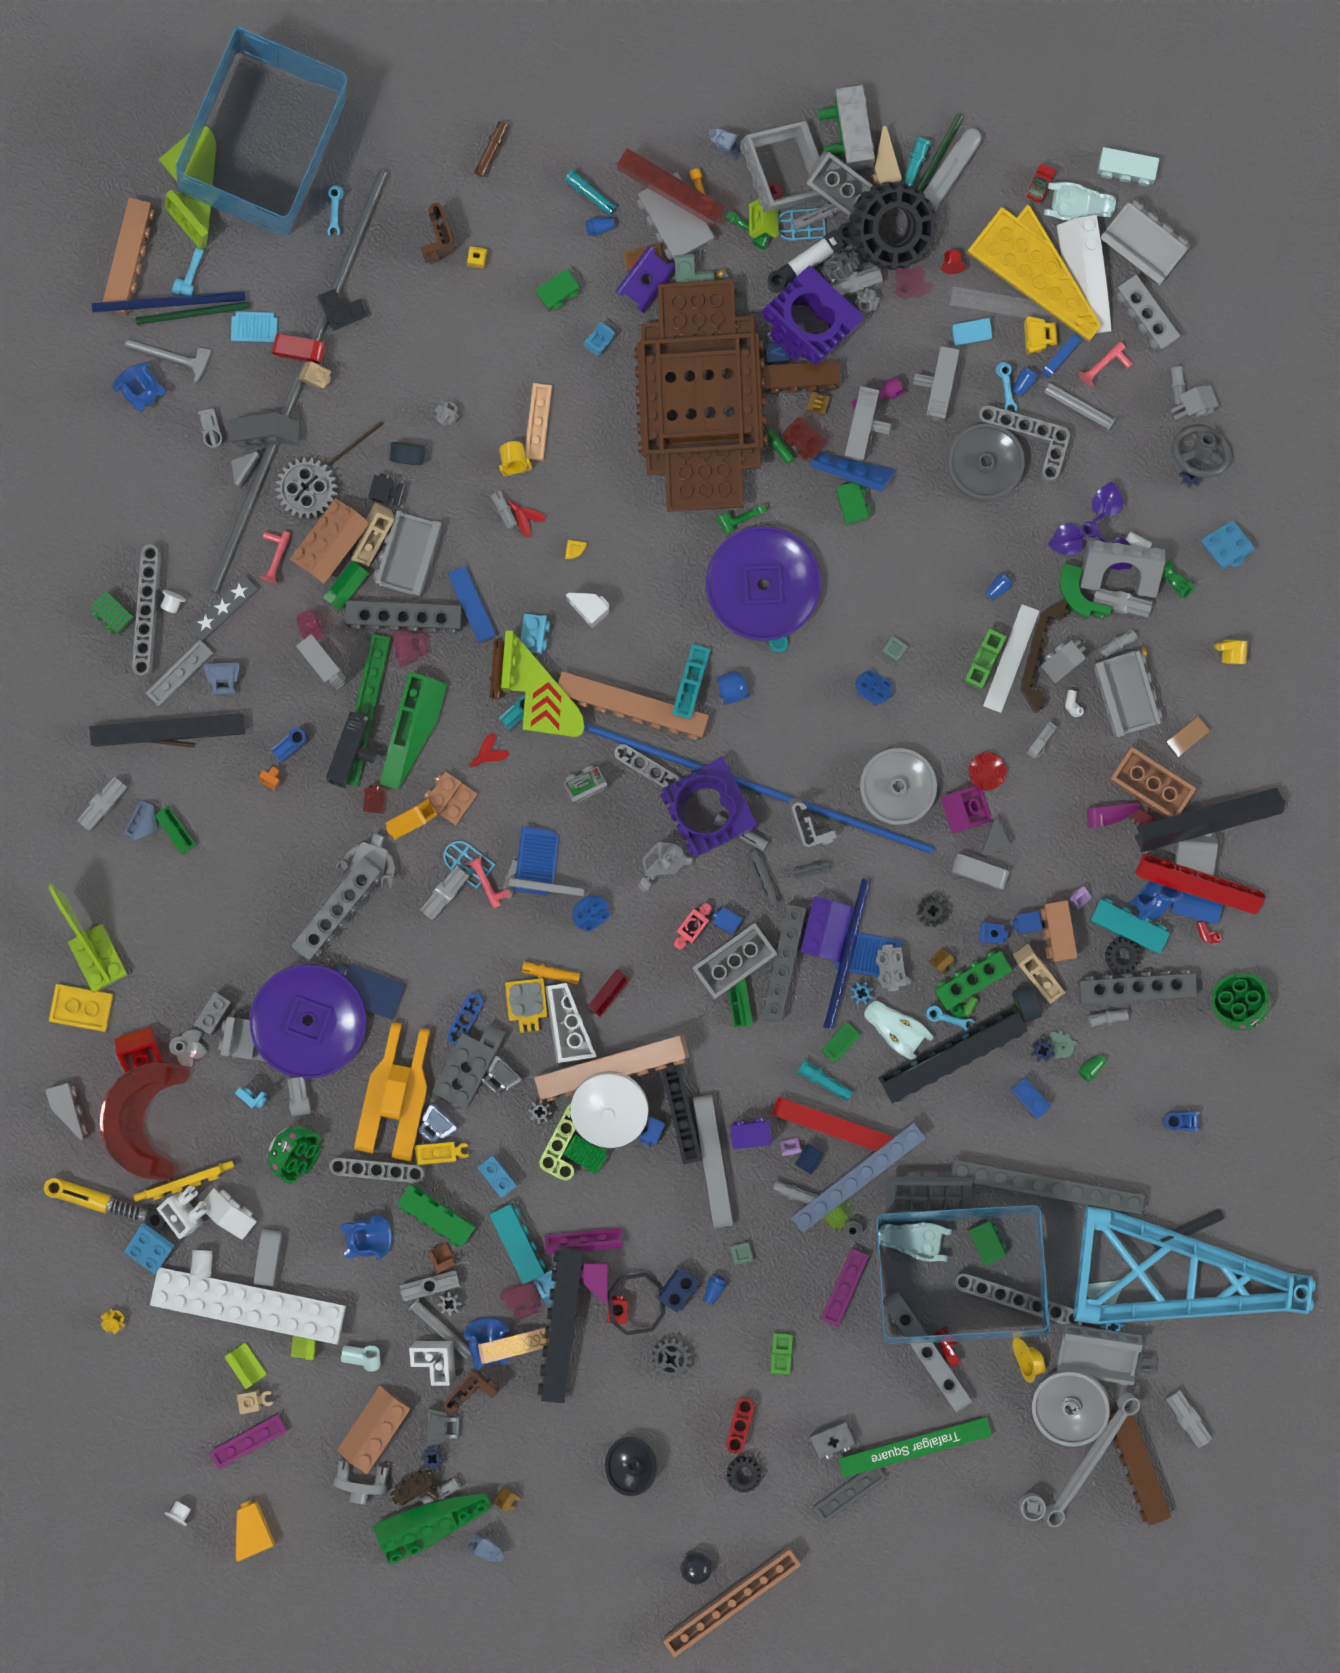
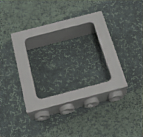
M807 121L749 134L740 141L741 152L745 155L747 169L751 172L753 186L757 189L759 202L765 213L824 198L818 192L812 190L773 200L755 150L757 147L796 139L807 171L810 174L812 167L819 159V155Z

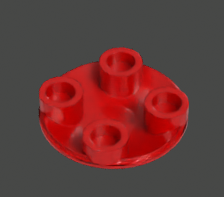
M985 752L973 758L969 765L968 773L971 782L977 788L990 791L1002 785L1006 778L1007 768L999 756Z

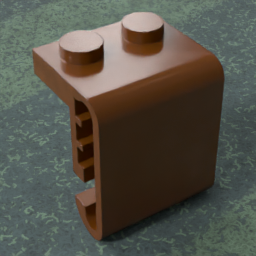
M439 203L431 204L428 209L438 242L420 247L425 263L429 262L430 264L439 262L440 258L455 252L453 238ZM436 215H441L445 227L439 228Z
M474 1369L470 1371L444 1403V1409L448 1412L457 1411L460 1405L457 1402L453 1405L449 1403L454 1395L461 1390L463 1394L460 1400L465 1402L478 1386L493 1399L500 1390L498 1388L499 1384L493 1378L487 1379L482 1373Z

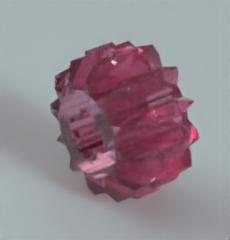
M313 610L304 611L297 615V625L303 639L307 638L310 634H312L316 641L323 638L324 633L321 623Z

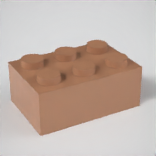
M1068 901L1042 905L1041 910L1038 911L1041 921L1044 922L1042 936L1043 940H1047L1048 947L1045 948L1046 958L1050 959V963L1077 958Z

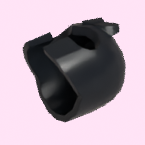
M693 1551L683 1556L684 1560L681 1563L680 1570L682 1577L687 1582L699 1585L709 1579L712 1573V1566L710 1560L703 1553Z

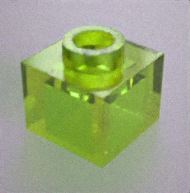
M837 1206L823 1218L833 1230L835 1228L839 1230L847 1223L846 1219L848 1216L840 1206Z

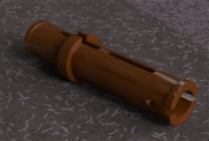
M498 121L493 134L488 138V145L474 170V173L481 177L486 176L497 150L503 144L502 140L510 127L508 124Z
M500 640L494 641L492 673L489 676V681H491L489 698L501 699L505 641Z

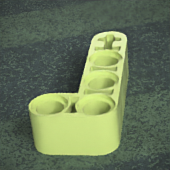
M569 1104L540 1159L541 1169L561 1180H569L574 1175V1167L561 1159L576 1130L573 1122L565 1119L566 1115L569 1118L571 1116V1104ZM563 1123H569L572 1126L570 1133L565 1134L561 1131ZM560 1140L563 1143V1148L560 1151L554 1150L552 1148L553 1141ZM546 1157H551L554 1161L553 1167L546 1168L543 1165V1160ZM563 1166H568L571 1169L570 1176L563 1177L560 1169Z

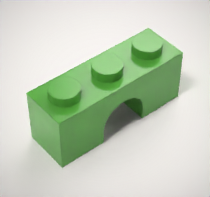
M988 629L963 683L979 691L983 688L1006 636Z

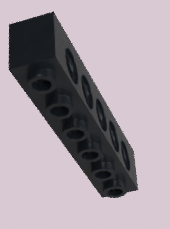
M673 1062L666 1064L667 1068L661 1069L683 1165L701 1161L702 1158L680 1064L674 1066Z

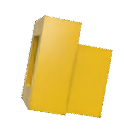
M470 246L467 267L484 269L487 249ZM473 254L480 255V257L473 258Z

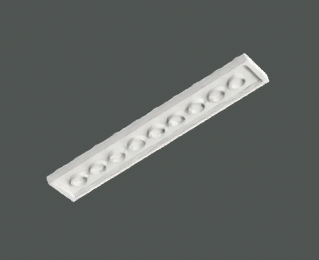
M161 1267L157 1271L150 1306L332 1344H338L346 1308L345 1305L209 1277L192 1276L190 1273Z

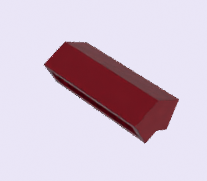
M616 969L587 1007L601 1017L630 979Z

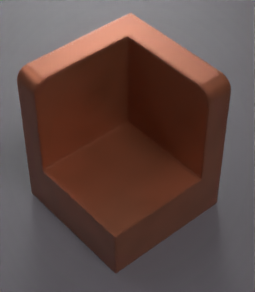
M446 1243L428 1252L437 1273L456 1265Z

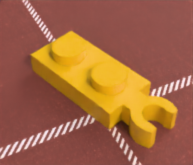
M454 1142L416 1145L417 1166L455 1162L456 1156L460 1159H465L469 1157V1154H462L461 1148H466L468 1145L463 1143L455 1147Z

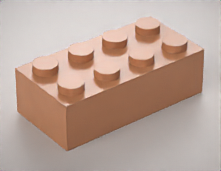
M335 498L298 549L295 550L290 560L324 584L370 523L358 512Z
M1133 747L1127 750L1108 780L1165 818L1179 815L1196 790L1195 787Z

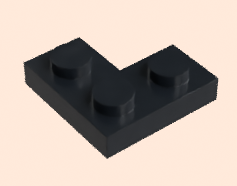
M335 288L317 296L332 331H336L368 316L361 299L343 306Z

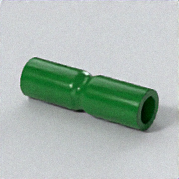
M773 428L764 433L768 434L769 443L776 449V452L786 465L795 459Z

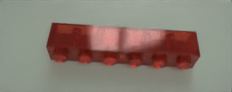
M628 148L617 163V170L714 228L725 213V206Z

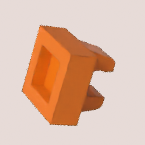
M272 767L268 773L263 770L259 775V782L276 791L279 786V779L277 777L280 770Z

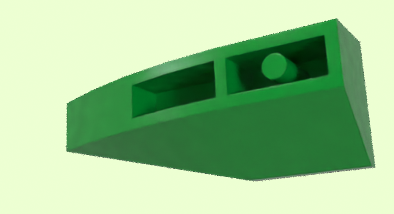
M409 672L392 732L380 785L399 790L438 721L448 684Z
M486 1494L461 1496L428 1503L407 1510L372 1526L388 1564L391 1565L426 1550L492 1507Z

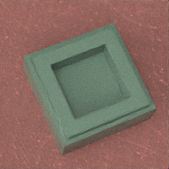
M892 636L882 650V653L898 662L908 646Z
M749 1241L730 1246L735 1265L754 1260Z

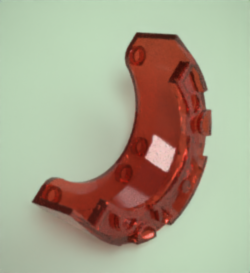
M169 1063L144 1064L123 1074L107 1092L100 1111L101 1136L110 1156L126 1171L142 1178L167 1182L173 1181L174 1165L170 1160L158 1155L148 1144L143 1130V1117L148 1103L158 1092L187 1081L190 1066Z

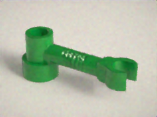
M728 212L725 219L727 222L749 231V223L741 219L734 212ZM765 232L753 238L752 244L759 249L765 250L771 235Z
M762 504L733 519L729 512L715 519L718 525H721L726 535L735 530L734 526L766 512L767 509Z

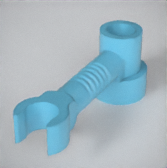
M335 185L328 190V196L331 199V222L327 231L329 236L331 235L332 228L337 229V236L341 233L338 227L339 200L344 196V191L340 186ZM336 189L338 191V195L334 197L332 195V192Z
M195 249L185 280L176 278L172 288L173 293L178 295L181 293L191 297L194 286L191 283L203 256V250Z
M1001 362L996 366L995 371L1002 378L1005 393L1004 410H1007V406L1012 404L1014 411H1016L1017 405L1012 397L1009 378L1012 369L1008 363ZM1004 366L1007 368V372L1005 374L1002 373V368Z
M930 1006L925 1012L926 1018L929 1021H945L960 1026L965 1031L968 1030L966 1028L968 1021L974 1023L972 1019L964 1020L942 1013L941 1009L937 1006ZM932 1010L935 1012L933 1017L930 1016Z

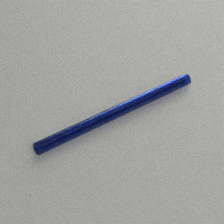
M245 291L91 303L92 313L236 302L245 301Z
M862 879L823 1028L832 1030L871 883L870 880Z

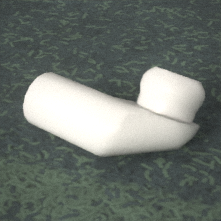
M1068 690L1065 708L1071 716L1080 717L1083 715L1084 709L1075 702L1077 691Z

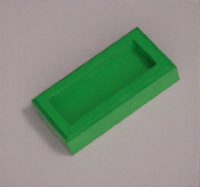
M846 1022L821 1051L836 1063L861 1034Z

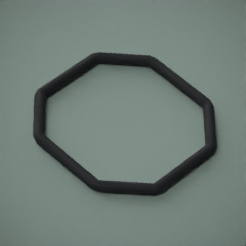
M647 1273L620 1276L607 1294L610 1321L625 1335L652 1332L665 1314L664 1303L660 1301L661 1314L651 1328L626 1331L614 1321L611 1294L621 1280L646 1277L658 1287V1293L662 1289L661 1285Z

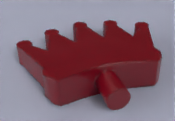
M1139 808L1130 819L1135 817L1133 824L1139 821V825L1153 822L1155 816L1149 815L1150 809L1147 808L1143 812Z

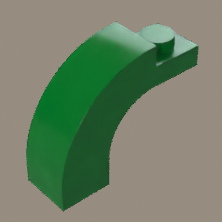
M1064 563L1059 576V590L1062 599L1067 601L1066 606H1069V609L1074 614L1086 620L1089 618L1090 613H1093V617L1099 619L1108 617L1112 609L1111 607L1090 602L1081 594L1079 580L1083 568Z

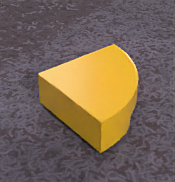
M568 540L565 560L579 557L586 549L587 543Z

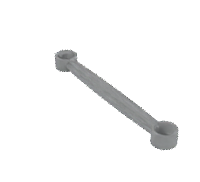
M1124 1393L1119 1397L1117 1401L1118 1411L1093 1444L1056 1503L1046 1507L1043 1519L1050 1527H1058L1063 1523L1065 1519L1064 1509L1100 1460L1126 1417L1138 1412L1140 1402L1133 1394ZM1133 1400L1130 1407L1124 1408L1128 1401ZM1058 1512L1054 1519L1049 1520L1051 1514Z

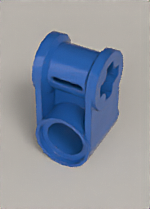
M1170 1112L1163 1116L1162 1124L1169 1130L1200 1131L1198 1127L1200 1112ZM1171 1116H1174L1177 1121L1173 1127L1168 1123V1119Z

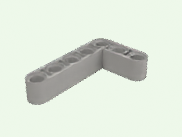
M993 406L981 408L978 414L980 424L999 425L1012 434L1049 444L1040 476L1046 483H1052L1057 479L1070 438L1067 428ZM990 412L992 418L986 420L983 418L982 413ZM1007 417L1010 420V424L1003 425L1000 419ZM1019 423H1027L1028 430H1021ZM1040 427L1045 428L1047 434L1041 436L1038 434L1037 429ZM1056 433L1064 434L1065 440H1057ZM1057 451L1060 454V458L1053 459L1050 452ZM1052 469L1055 476H1046L1045 470Z

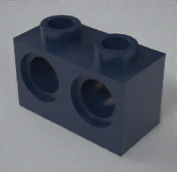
M678 1265L656 1297L678 1313L679 1310L682 1311L686 1307L689 1296L696 1293L700 1281ZM689 1278V1284L682 1287V1279ZM672 1294H678L676 1302L672 1303L669 1301Z

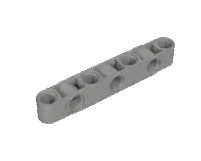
M898 1291L883 1300L884 1307L905 1337L928 1336ZM904 1314L910 1317V1321L906 1325L900 1323V1317ZM933 1343L910 1344L956 1413L972 1403ZM924 1347L932 1349L930 1356H922V1349ZM945 1380H953L954 1385L951 1389L944 1388Z

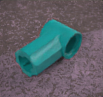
M525 696L520 697L513 706L499 717L509 730L524 718V710L520 705L525 700Z

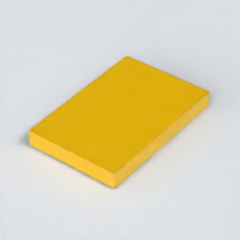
M56 984L49 1022L106 1032L113 994L99 991L93 993L88 989Z

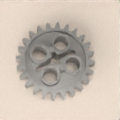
M303 457L302 463L295 459V465L289 462V469L282 468L285 472L284 475L278 474L282 480L276 481L280 488H276L275 491L281 493L277 496V499L283 500L280 503L281 507L287 505L285 509L287 513L292 510L293 517L299 513L300 519L306 515L307 519L310 520L311 514L318 518L317 512L324 514L323 509H328V503L334 501L331 496H337L333 489L338 488V486L332 484L336 481V478L330 477L333 473L332 470L326 472L328 468L326 464L321 467L320 460L314 464L313 458L307 462L306 458ZM309 471L311 473L310 477L302 479V472ZM319 483L325 485L324 490L321 492L315 491V486ZM291 485L298 486V490L294 494L288 493ZM304 485L309 486L310 491H304L302 487ZM305 498H311V505L304 506L302 504Z

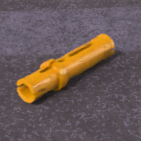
M526 961L523 962L521 973L535 975L541 979L542 977L576 985H578L580 973L545 966L543 963L540 965Z

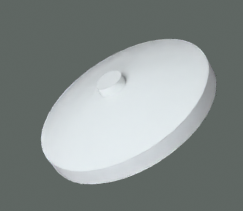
M602 1072L588 1077L578 1086L571 1102V1118L578 1133L588 1142L605 1148L620 1147L632 1142L643 1131L648 1118V1101L642 1088L630 1077L616 1072Z

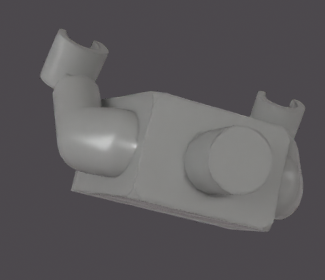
M373 834L370 844L361 842V844H356L347 851L342 860L337 862L335 871L338 868H343V875L346 874L347 867L348 870L352 871L362 857L366 855L383 869L380 873L382 875L380 879L381 887H383L384 883H389V888L391 889L395 865L389 851L381 848L384 837Z
M657 842L642 858L646 874L641 879L638 887L643 892L647 891L652 886L649 881H653L656 875L677 873L683 865H691L692 856L685 854L684 848L680 844Z

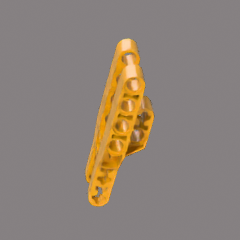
M392 1022L384 1058L369 1078L354 1150L373 1154L380 1119L386 1117L399 1120L392 1158L411 1162L418 1134L417 1129L420 1125L428 1089L423 1063L430 1030L420 1028L412 1067L394 1064L402 1023Z

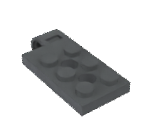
M488 1024L481 1040L463 1032L432 1093L466 1110L506 1032L491 1024ZM463 1062L471 1063L472 1070L469 1072L463 1071L461 1064ZM461 1079L463 1087L460 1089L455 1088L453 1080Z

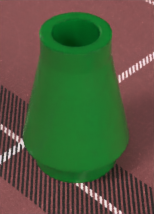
M1098 1054L1080 1066L1078 1070L1079 1075L1087 1082L1094 1080L1106 1063V1060Z

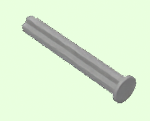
M1051 383L1047 385L1044 391L1045 394L1107 428V431H1109L1116 419L1115 417L1112 419Z
M419 1298L409 1307V1311L413 1310L444 1340L453 1341L454 1349L467 1359L471 1355L469 1347L419 1302Z

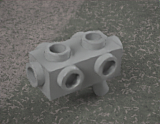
M893 944L883 945L882 950H877L876 963L880 969L878 981L882 985V989L887 988L888 992L898 991L900 986L910 985L912 980L905 976L902 948H894Z

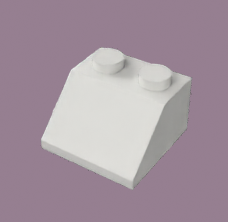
M585 593L566 594L567 601L591 628L609 614V603L603 596L598 597L596 594Z

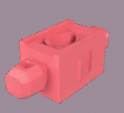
M708 903L702 904L699 912L693 909L677 930V933L681 935L674 942V946L677 949H683L686 941L692 944L709 922L705 916L709 915L712 906ZM694 915L699 920H701L703 924L700 927V922H697L698 929L694 932H690V934H695L692 938L682 929L685 926L686 931H688V923L690 921H696L695 918H691Z

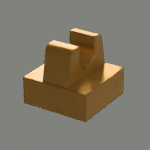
M812 391L806 411L825 416L830 396Z
M943 948L929 960L930 964L943 974L948 973L945 968L949 964L953 967L955 966L954 958Z
M503 1485L494 1503L501 1510L506 1512L508 1510L514 1511L515 1508L512 1506L514 1500L519 1502L520 1498L511 1489Z

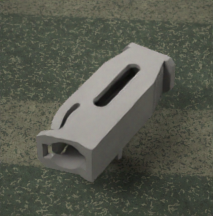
M940 347L934 377L915 373L913 385L931 388L925 416L927 420L944 423L959 350Z
M860 386L844 456L846 459L863 462L870 431L889 435L891 423L873 420L879 390Z

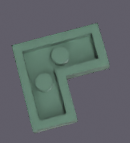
M693 254L674 255L676 283L714 281L713 271L695 272Z

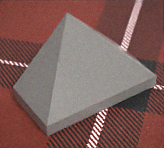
M257 452L231 461L234 483L238 488L242 487L260 459V455Z

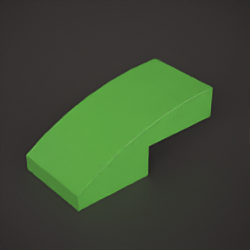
M773 1333L770 1374L790 1376L793 1335Z

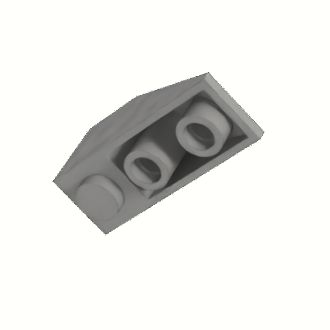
M66 1083L45 1089L50 1108L80 1140L86 1139L85 1135L88 1134L87 1127L80 1118L83 1114L80 1104L77 1105L76 1103L77 1091L75 1086H72L71 1083Z

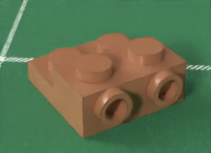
M445 772L444 775L440 773L434 781L437 784L433 790L429 789L423 798L425 800L429 798L435 811L456 826L478 794L449 773Z

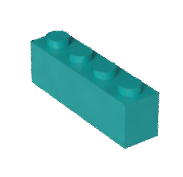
M1104 898V901L1098 900L1089 919L1090 922L1120 937L1129 939L1157 955L1161 954L1170 935L1166 931V927L1158 923L1154 926L1149 923L1150 920L1148 918L1139 920L1138 917L1132 915L1131 910L1125 907L1119 909L1114 906L1115 902Z
M509 1204L489 1214L523 1285L544 1275L546 1266L542 1258L538 1259L535 1254L538 1251L533 1241H529L527 1237L529 1231L525 1223H520L518 1217L521 1215L517 1207H512Z

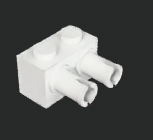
M188 1186L183 1193L179 1192L167 1198L157 1208L179 1239L193 1233L204 1223L201 1217L209 1211V1206L203 1209L207 1204L203 1201H200L195 1208L189 1203L198 1194L197 1190L191 1193L195 1189L193 1186Z

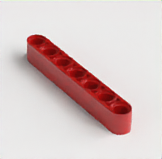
M1147 854L1142 855L1135 870V874L1142 879L1251 914L1259 913L1266 898V895L1257 889Z
M777 1097L771 1114L877 1151L894 1138L781 1097Z

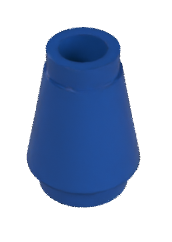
M612 217L590 218V220L586 221V230L589 236L593 235L595 237L615 229Z
M1025 367L1023 371H1020L1012 391L1022 397L1037 381L1038 375Z
M1001 573L999 576H996L985 594L993 601L1011 589L1010 586L1013 583Z
M712 1274V1277L708 1279L703 1300L714 1305L726 1287V1280Z

